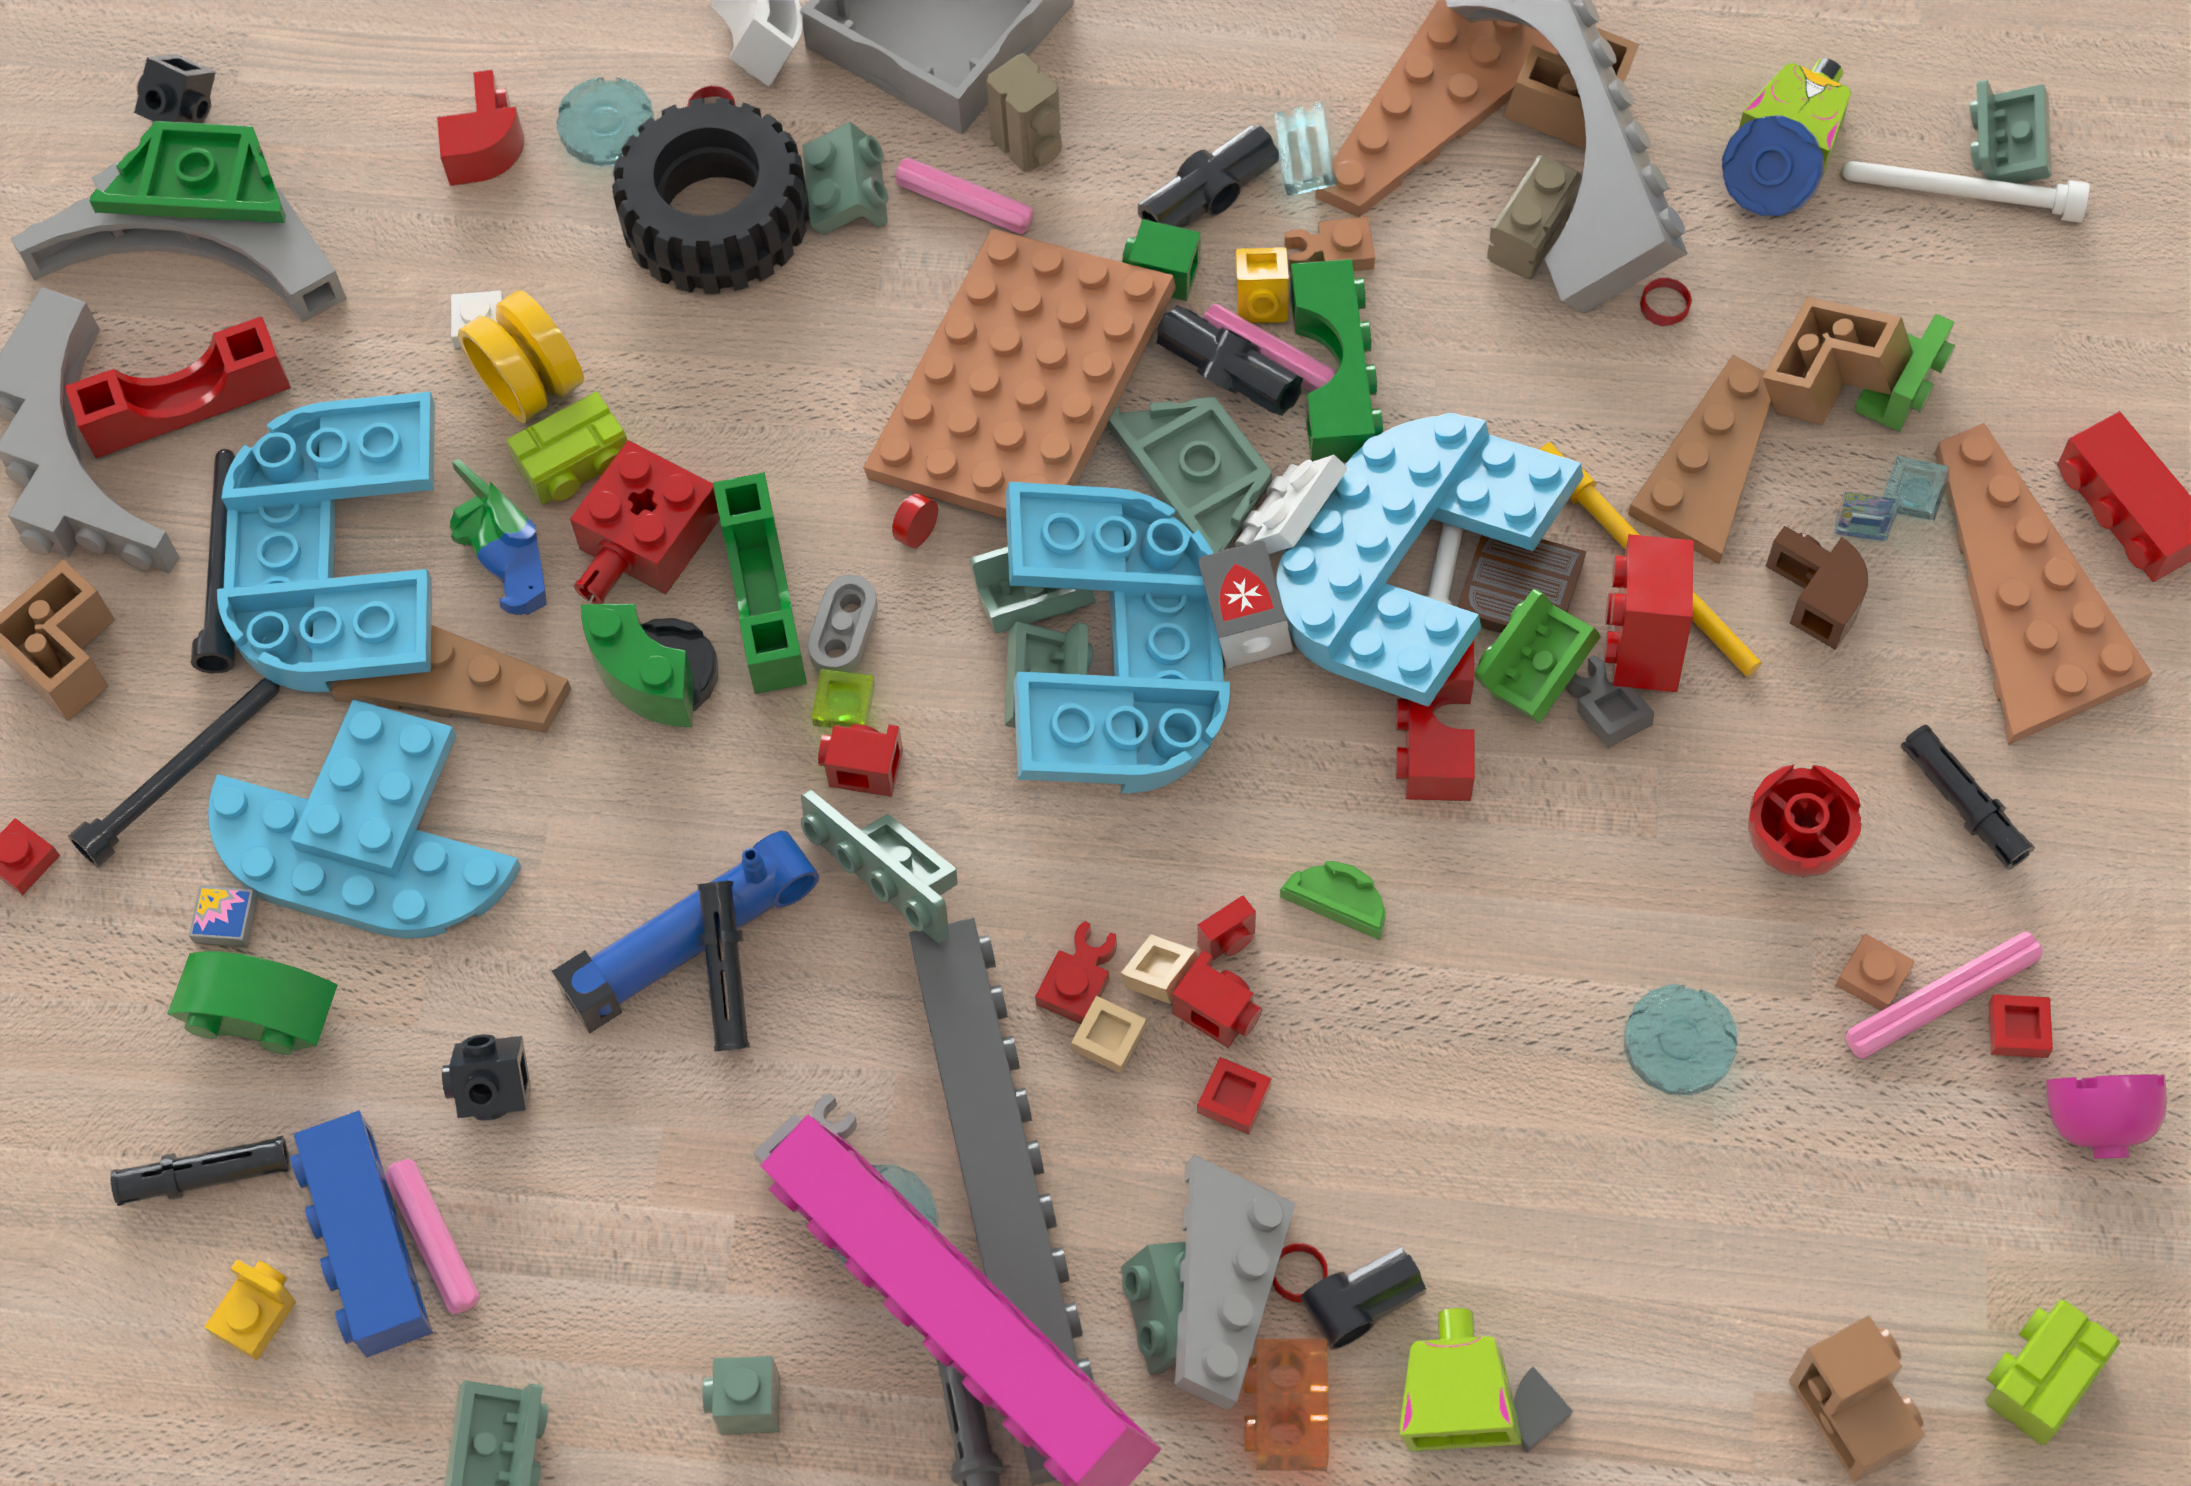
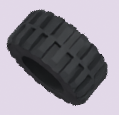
M700 98L689 100V106L679 109L674 104L663 109L660 118L654 120L650 117L638 127L639 136L631 135L621 148L623 156H620L615 162L613 170L615 182L612 185L613 198L628 248H631L633 258L640 267L647 270L650 269L653 278L663 284H669L673 280L676 289L693 293L694 288H703L704 294H720V289L733 287L734 292L749 287L748 282L756 278L762 282L774 274L773 266L776 264L784 266L794 255L793 245L798 246L801 244L806 233L805 222L809 219V201L802 159L798 155L797 144L791 134L783 131L782 124L773 116L766 114L762 118L759 108L743 103L741 107L734 106L731 99L716 98V103H704V99ZM708 178H732L753 187L749 196L740 204L730 210L714 215L687 214L670 206L673 199L683 189L695 182Z

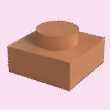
M1865 933L1839 976L1836 986L1882 1011L1890 1006L1915 960Z

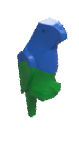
M460 459L453 461V469L476 496L453 509V515L450 520L452 541L463 544V546H472L483 566L504 583L505 597L499 599L500 608L514 615H529L546 606L547 601L536 525L491 482L489 486Z

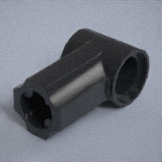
M1399 1247L1349 1275H1346L1345 1272H1338L1320 1280L1302 1294L1301 1300L1330 1350H1336L1366 1334L1375 1325L1374 1321L1425 1295L1426 1286L1410 1254H1407L1402 1247Z

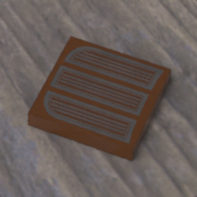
M1481 535L1457 607L1479 614L1482 628L1502 633L1508 625L1514 608L1522 601H1525L1533 589L1544 593L1554 606L1568 613L1587 551L1541 539L1535 550L1531 551Z

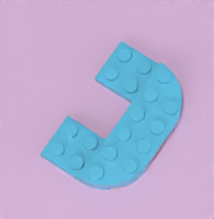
M431 392L314 403L289 411L266 424L270 432L258 440L251 449L244 444L237 453L226 475L222 491V501L227 508L224 588L217 589V602L223 624L240 654L263 677L278 685L305 692H330V681L431 672L432 578L428 569L334 578L336 499L434 490L435 401Z
M1455 413L1410 421L1368 439L1345 464L1349 469L1296 545L1285 549L1279 563L1276 579L1291 638L1304 656L1316 665L1334 674L1428 707L1481 630L1479 614L1386 584L1391 574L1430 518L1534 551L1584 477L1580 462L1489 435L1486 420L1460 416Z
M1009 482L1005 492L1009 585L1109 591L1114 676L1017 672L1014 679L1018 780L1121 784V793L1151 791L1175 782L1190 772L1205 756L1225 719L1229 704L1230 682L1224 681L1222 649L1198 562L1200 557L1213 554L1212 549L1199 530L1193 534L1185 525L1173 517L1176 511L1174 508L1140 492L1106 487Z

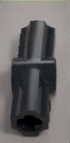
M1251 125L1212 153L1205 149L1193 153L1180 166L1175 179L1138 204V215L1144 220L1185 228L1206 212L1211 216L1223 213L1238 198L1243 186L1279 162V150L1276 148L1272 136L1261 125L1259 127Z
M1176 305L1170 312L1164 314L1157 327V344L1198 367L1197 373L1230 392L1243 394L1252 402L1271 413L1283 416L1288 409L1294 407L1302 393L1301 384L1303 377L1260 353L1261 348L1253 342L1225 327H1216L1190 309Z

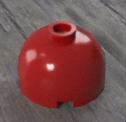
M1794 765L1782 766L1766 776L1753 795L1748 818V831L1753 848L1765 863L1783 874L1803 878L1823 875L1840 865L1857 843L1862 826L1859 813L1861 805L1858 795L1845 778L1826 767L1813 765L1812 769H1793Z

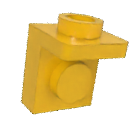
M1286 247L1236 249L1238 316L1250 323L1286 322L1288 320Z
M237 1259L230 1268L237 1279L204 1328L213 1336L257 1361L295 1305L296 1300L284 1287L288 1279L278 1270L262 1261H258L254 1268Z

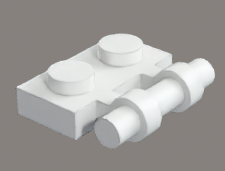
M1335 455L1313 462L1309 459L1299 466L1290 464L1284 474L1276 476L1267 487V498L1258 511H1251L1243 521V532L1236 540L1235 546L1240 547L1263 541L1266 544L1268 554L1294 547L1349 468Z

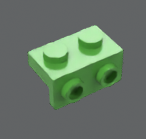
M1935 313L1922 339L1907 333L1913 355L1894 387L1892 394L1863 389L1854 410L1863 416L1900 432L1911 411L1914 409L1921 412L1934 387V384L1928 381L1933 371L1943 373L1956 345L1947 341L1954 321Z
M1533 589L1525 601H1522L1514 608L1508 625L1496 642L1483 652L1478 667L1474 672V677L1491 696L1540 724L1596 645L1601 635L1594 627L1554 606L1544 593Z

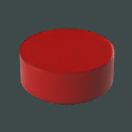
M919 493L906 498L898 508L893 520L892 533L894 539L910 548H917L922 545L936 524L938 517L937 503Z

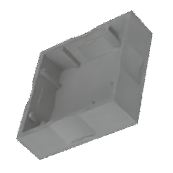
M809 0L800 10V14L803 16L802 27L807 48L962 135L988 105L986 83L988 75L1018 54H1026L1029 57L1074 4V0Z

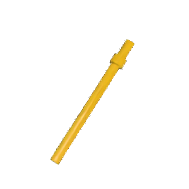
M1551 442L1546 443L1539 449L1566 458ZM1582 467L1584 477L1569 499L1574 504L1580 502L1626 550L1628 535L1640 534L1596 490L1597 482ZM1693 591L1692 621L1746 677L1752 675L1761 666L1762 662Z

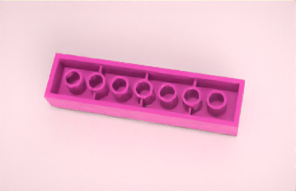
M807 1114L760 1165L775 1181L769 1187L771 1193L792 1212L797 1210L809 1221L806 1225L807 1229L830 1250L835 1248L847 1259L844 1264L845 1267L868 1288L873 1286L886 1298L883 1305L907 1327L912 1325L925 1337L922 1344L945 1366L949 1367L952 1365L965 1377L962 1384L974 1397L986 1407L993 1406L1006 1418L1002 1424L1017 1440L1027 1448L1032 1446L1042 1456L1047 1458L1048 1460L1043 1465L1064 1486H1129L1162 1450L850 1143L811 1115Z

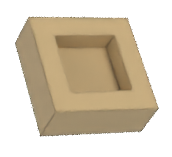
M1150 935L1120 974L1127 989L1171 1004L1172 993L1198 958V955L1194 949Z
M1096 996L1071 1042V1050L1122 1074L1147 1028V1019Z

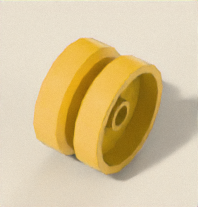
M516 290L496 304L497 322L479 315L459 329L458 337L471 365L495 399L518 422L525 424L546 410L547 395L545 391L563 398L582 385L585 378L572 348L550 316L526 292Z

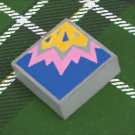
M200 886L189 933L193 943L248 947L258 899L253 889Z

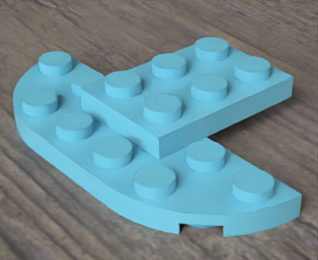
M354 699L351 702L309 799L217 774L212 786L208 809L211 837L223 863L244 888L253 889L258 897L273 904L377 934L397 938H424L447 933L446 928L460 923L474 914L480 917L495 905L509 889L521 868L516 857L416 830L455 741L456 734L453 727Z

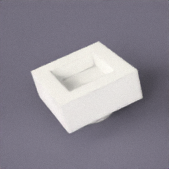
M502 291L451 294V339L455 348L462 347L458 337L459 329L479 315L497 322L495 309L496 304L504 299Z

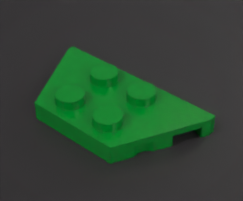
M155 121L140 138L139 145L134 150L128 152L116 165L119 172L118 176L104 192L96 188L89 200L95 213L285 223L286 220L285 212L253 126Z

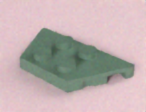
M1215 397L1190 399L1181 404L1171 401L1150 403V410L1119 413V406H1117L1106 425L1162 502L1176 510L1173 516L1193 534L1199 530L1213 553L1227 550L1241 529L1243 521L1253 511L1272 482L1271 469Z

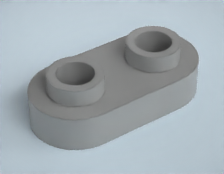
M844 575L833 580L824 592L808 639V651L814 668L826 676L839 677L847 675L857 668L862 659L878 611L875 589L867 579L858 575ZM848 604H857L860 606V608L854 612H846L843 610V608ZM833 649L845 651L840 657L832 658L828 656V653Z

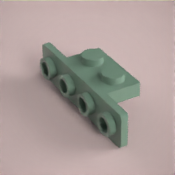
M809 790L801 795L803 810L801 827L812 844L816 846L821 845L836 857L840 866L847 873H855L867 883L880 901L889 902L904 914L908 923L916 931L920 932L923 930L938 944L949 938L946 902L940 895L958 885L955 867L890 814L884 815L860 830L814 791Z

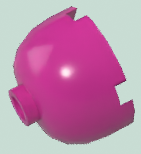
M2164 1074L2107 1075L2082 1078V1080H2077V1077L2046 1080L2048 1106L2055 1127L2060 1135L2073 1145L2087 1148L2093 1147L2094 1159L2130 1158L2129 1146L2148 1142L2159 1132L2166 1116L2167 1091Z

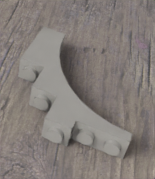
M118 163L112 164L106 170L91 177L97 189L104 192L118 176L119 172L116 168ZM279 188L276 190L286 215L285 223L95 213L89 202L90 197L75 202L69 208L41 223L31 225L24 232L10 238L34 280L68 265L109 254L161 251L187 253L219 261L254 277L280 296L302 323L347 299L335 269Z
M41 287L0 352V416L11 421L0 439V459L6 468L5 473L16 483L26 487L8 517L20 534L19 540L21 543L37 553L45 555L52 551L69 558L76 545L80 544L93 553L103 554L104 551L119 555L124 561L137 569L147 571L152 567L170 574L179 559V555L167 533L132 516L107 497L87 474L81 461L75 433V417L64 386L80 381L84 362L100 328L86 302Z

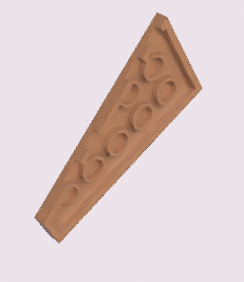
M1438 0L1317 183L1315 198L1356 217H1360L1402 184L1403 178L1420 164L1424 163L1427 165L1438 157L1440 149L1455 137L1460 140L1509 102L1532 45L1561 56L1560 53L1538 30L1507 21L1471 22L1448 8L1445 0Z
M1985 423L1940 441L1935 454L1948 506L1953 509L1958 534L1956 538L1960 554L1965 556L1969 572L1967 582L1984 650L1990 656L1995 676L1993 685L1997 701L2002 703L2006 719L2004 729L2008 745L2148 683L2153 674Z

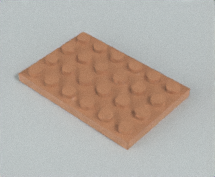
M991 229L863 467L867 478L1007 519L1005 492L1009 482L1076 486L1176 289L1173 275Z

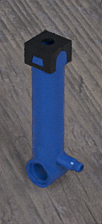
M778 831L764 837L752 848L746 849L742 854L741 863L711 882L733 881L732 893L736 929L738 930L774 906L783 908L801 900L816 886L820 875L788 831ZM696 890L590 957L586 950L552 970L560 991L589 1034L622 1013L621 1003L705 951V946H699L698 935L703 934L699 890ZM718 913V914H717V917H718V927H719V933H720V932H721V927H720V918H719V913Z

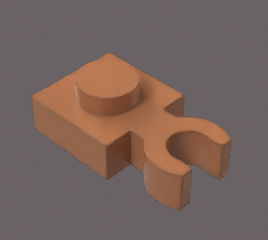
M1368 216L1319 221L1318 234L1312 235L1302 229H1293L1285 233L1284 246L1286 249L1299 248L1304 251L1288 255L1289 271H1291V264L1344 259H1352L1354 271L1370 270L1375 267V253Z

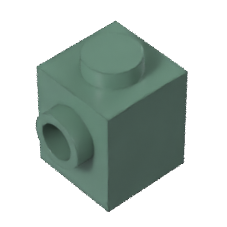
M773 1356L713 1358V1377H704L702 1400L704 1413H712L720 1434L779 1433L780 1374Z

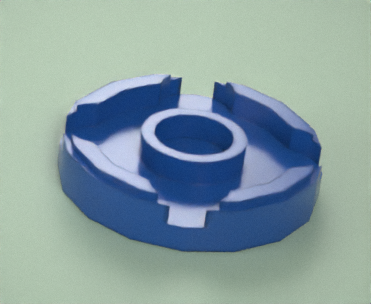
M1782 115L1763 116L1745 123L1729 139L1722 156L1723 179L1728 194L1743 209L1760 216H1784L1802 208L1815 195L1823 177L1824 155L1817 138L1802 123Z

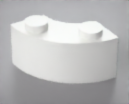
M713 0L710 6L725 20L732 32L734 48L729 58L741 66L750 76L757 78L770 87L800 38L803 16L800 14L801 6L799 0Z

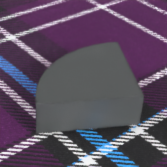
M1534 1367L1525 1374L1516 1391L1514 1405L1522 1435L1521 1446L1528 1453L1571 1417L1573 1410Z

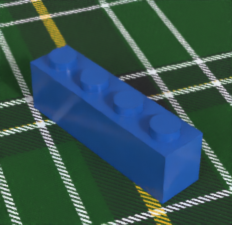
M358 1110L294 1133L299 1153L290 1156V1160L299 1186L301 1188L309 1186L314 1204L305 1207V1212L315 1239L323 1237L329 1256L321 1258L320 1264L330 1291L339 1289L344 1308L335 1311V1315L345 1343L354 1342L367 1358L433 1334L392 1195L385 1180V1172L372 1129L361 1112Z

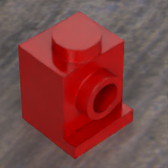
M854 724L849 728L833 725L831 735L823 734L818 753V765L825 767L829 787L892 797L903 753L900 727L889 724L885 734L879 733L873 727L862 724Z
M1204 950L1172 993V1014L1227 1048L1230 1047L1238 1034L1246 1037L1252 1031L1260 1018L1262 1008L1253 1003L1254 993L1249 991L1248 984L1231 971L1222 970L1220 973L1213 969L1212 955Z

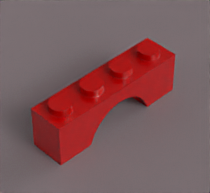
M262 316L213 333L211 343L206 352L193 364L175 373L159 377L140 378L111 369L64 386L77 426L95 458L291 389L277 348Z

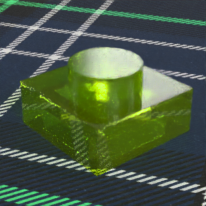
M821 669L811 716L813 726L833 728V725L849 728L854 724L868 725L875 688L874 676Z

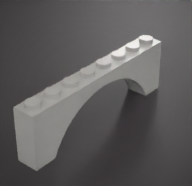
M1445 0L1448 8L1471 22L1507 21L1538 30L1558 50L1575 80L1585 118V164L1581 185L1570 217L1558 240L1545 257L1561 302L1586 313L1688 254L1681 235L1685 234L1684 224L1677 212L1672 207H1669L1663 192L1668 190L1667 182L1659 168L1650 161L1646 149L1650 148V140L1643 127L1633 119L1629 109L1633 105V98L1627 86L1615 74L1612 65L1616 63V56L1610 44L1598 32L1595 23L1600 18L1592 1Z

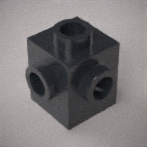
M178 54L147 57L143 75L137 84L138 97L134 113L153 121L152 124L155 121L204 124V120L211 109L210 95L216 72Z
M481 1034L471 1036L462 1043L454 1045L450 1064L442 1066V1085L445 1098H454L458 1118L474 1117L477 1120L488 1121L498 1119L508 1112L526 1110L531 1084L522 1036L495 1039L492 1035Z

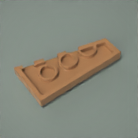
M1735 355L1731 356L1630 504L1628 515L1670 538L1694 540V551L1720 564L1771 403L1763 380L1765 371Z
M431 625V672L338 680L333 686L331 693L335 701L351 703L353 699L376 702L379 707L401 710L403 706L429 710L433 716L452 718L453 714L478 718L480 723L547 733L571 691L568 679Z

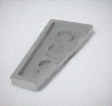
M1194 1155L1185 1164V1182L1189 1183L1188 1204L1183 1208L1182 1231L1187 1232L1185 1259L1181 1262L1180 1284L1184 1285L1183 1310L1178 1314L1175 1386L1228 1410L1237 1403L1296 1203Z

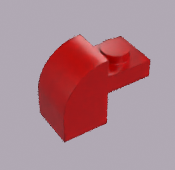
M493 69L473 72L476 112L437 117L440 158L450 186L482 182L498 177L515 164L523 150L524 133L516 106H510L507 88L498 89Z

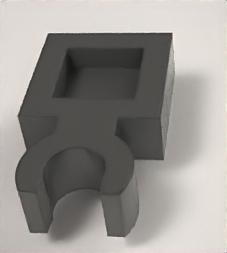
M1593 655L1588 658V672L1592 677L1582 678L1575 673L1567 684L1566 689L1572 696L1579 698L1577 712L1609 748L1652 726L1654 711L1633 687L1613 686V681L1609 682L1606 678L1607 670L1604 662Z

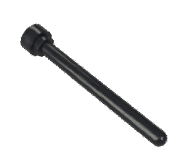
M221 449L215 455L204 629L193 640L191 650V665L198 671L210 674L228 672L233 669L235 662V643L230 639L229 633L225 631L226 627L223 624L217 602V589L224 588L227 508L222 501V491L228 470L235 459V454L229 449Z
M263 678L102 821L96 818L90 824L84 821L68 835L71 843L91 864L97 868L115 853L113 847L119 842L117 836L279 693L280 685L267 678Z

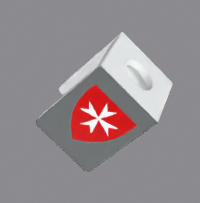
M1258 541L1200 557L1198 562L1226 668L1293 652L1286 616L1265 542Z

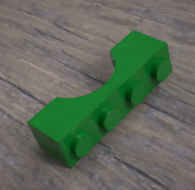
M1352 259L1291 264L1290 297L1295 334L1322 344L1332 353L1339 365V370L1327 384L1307 394L1306 428L1310 460L1313 462L1335 455L1341 462H1348L1368 439L1383 433L1381 409H1372L1370 398L1372 395H1377L1376 368L1374 364L1366 365L1364 353L1371 352L1369 321L1360 322L1359 309H1365L1366 306L1363 278H1354Z
M765 472L713 482L736 595L745 655L754 693L759 694L807 684Z

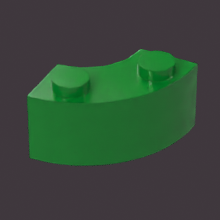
M635 603L581 604L583 631L597 671L611 694L629 710L648 720L676 727H692L694 677L686 650L664 647L649 638L642 628Z
M219 951L189 953L167 1014L185 1022V1030L198 1037L216 1039L217 1036L229 1035L259 1041V1045L268 1051L281 1055H291L295 1050L317 1046L338 984L299 968L264 958Z

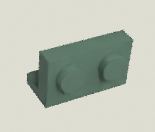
M1988 79L1977 81V100L1970 101L1972 124L1974 129L1978 130V141L1971 142V156L1975 170H1983L1988 180L2017 184L2052 177L2049 95L2045 85L2041 84L1994 94Z
M848 122L803 145L810 224L814 230L824 235L862 216L877 227L888 223L886 210L888 193L883 184L881 166L884 155L880 144L873 136L867 135L853 123Z
M1008 546L975 556L970 560L979 601L995 634L1009 630L1016 622L1029 624L1058 614H1069L1080 607L1096 603L1093 590L1010 586Z
M1016 622L1008 630L1004 726L1016 728L1014 679L1018 671L1087 675L1093 658V647L1088 643V624L1076 622L1066 633Z
M1186 1242L1147 1245L1121 1267L1123 1291L1130 1302L1138 1331V1346L1145 1356L1150 1374L1163 1373L1176 1363L1178 1314L1183 1310L1184 1285L1180 1284L1181 1262L1185 1259Z
M467 1380L459 1385L445 1486H538L541 1467L539 1461H533L536 1438L540 1439L543 1436L548 1418V1405L541 1402L542 1385L530 1383L524 1389H516Z

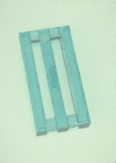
M1323 102L1313 104L1314 111L1305 113L1303 106L1294 108V116L1286 117L1284 111L1274 113L1283 183L1287 196L1336 185ZM1316 125L1323 174L1314 177L1307 130V127ZM1292 130L1297 131L1303 180L1300 181L1295 179L1289 131Z

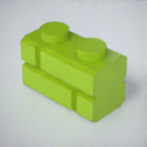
M598 391L506 439L517 469L541 505L553 499L555 501L566 500L579 490L581 484L598 475L602 476L628 441L623 428L615 416L611 414Z
M2059 1299L2049 1313L2041 1307L2036 1309L2018 1334L2027 1341L2017 1357L2006 1351L1986 1378L1988 1382L1995 1386L1985 1400L1987 1406L2009 1422H2014L2017 1428L2033 1440L2044 1445L2057 1433L2121 1343L2115 1335L2097 1322H2091L2087 1315L2066 1300Z

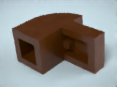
M1784 526L1773 541L1766 567L1804 588V591L1797 600L1790 624L1836 650L1853 626L1868 587L1866 564L1858 550L1843 537L1839 539L1830 552L1821 547L1820 543L1810 535L1796 533Z

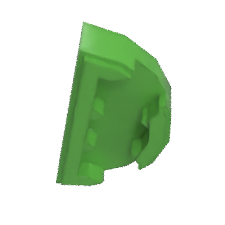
M1327 861L1325 865L1314 866L1303 872L1297 871L1293 873L1280 889V898L1373 938L1381 939L1386 917L1382 897L1374 887V881L1371 877L1353 865Z

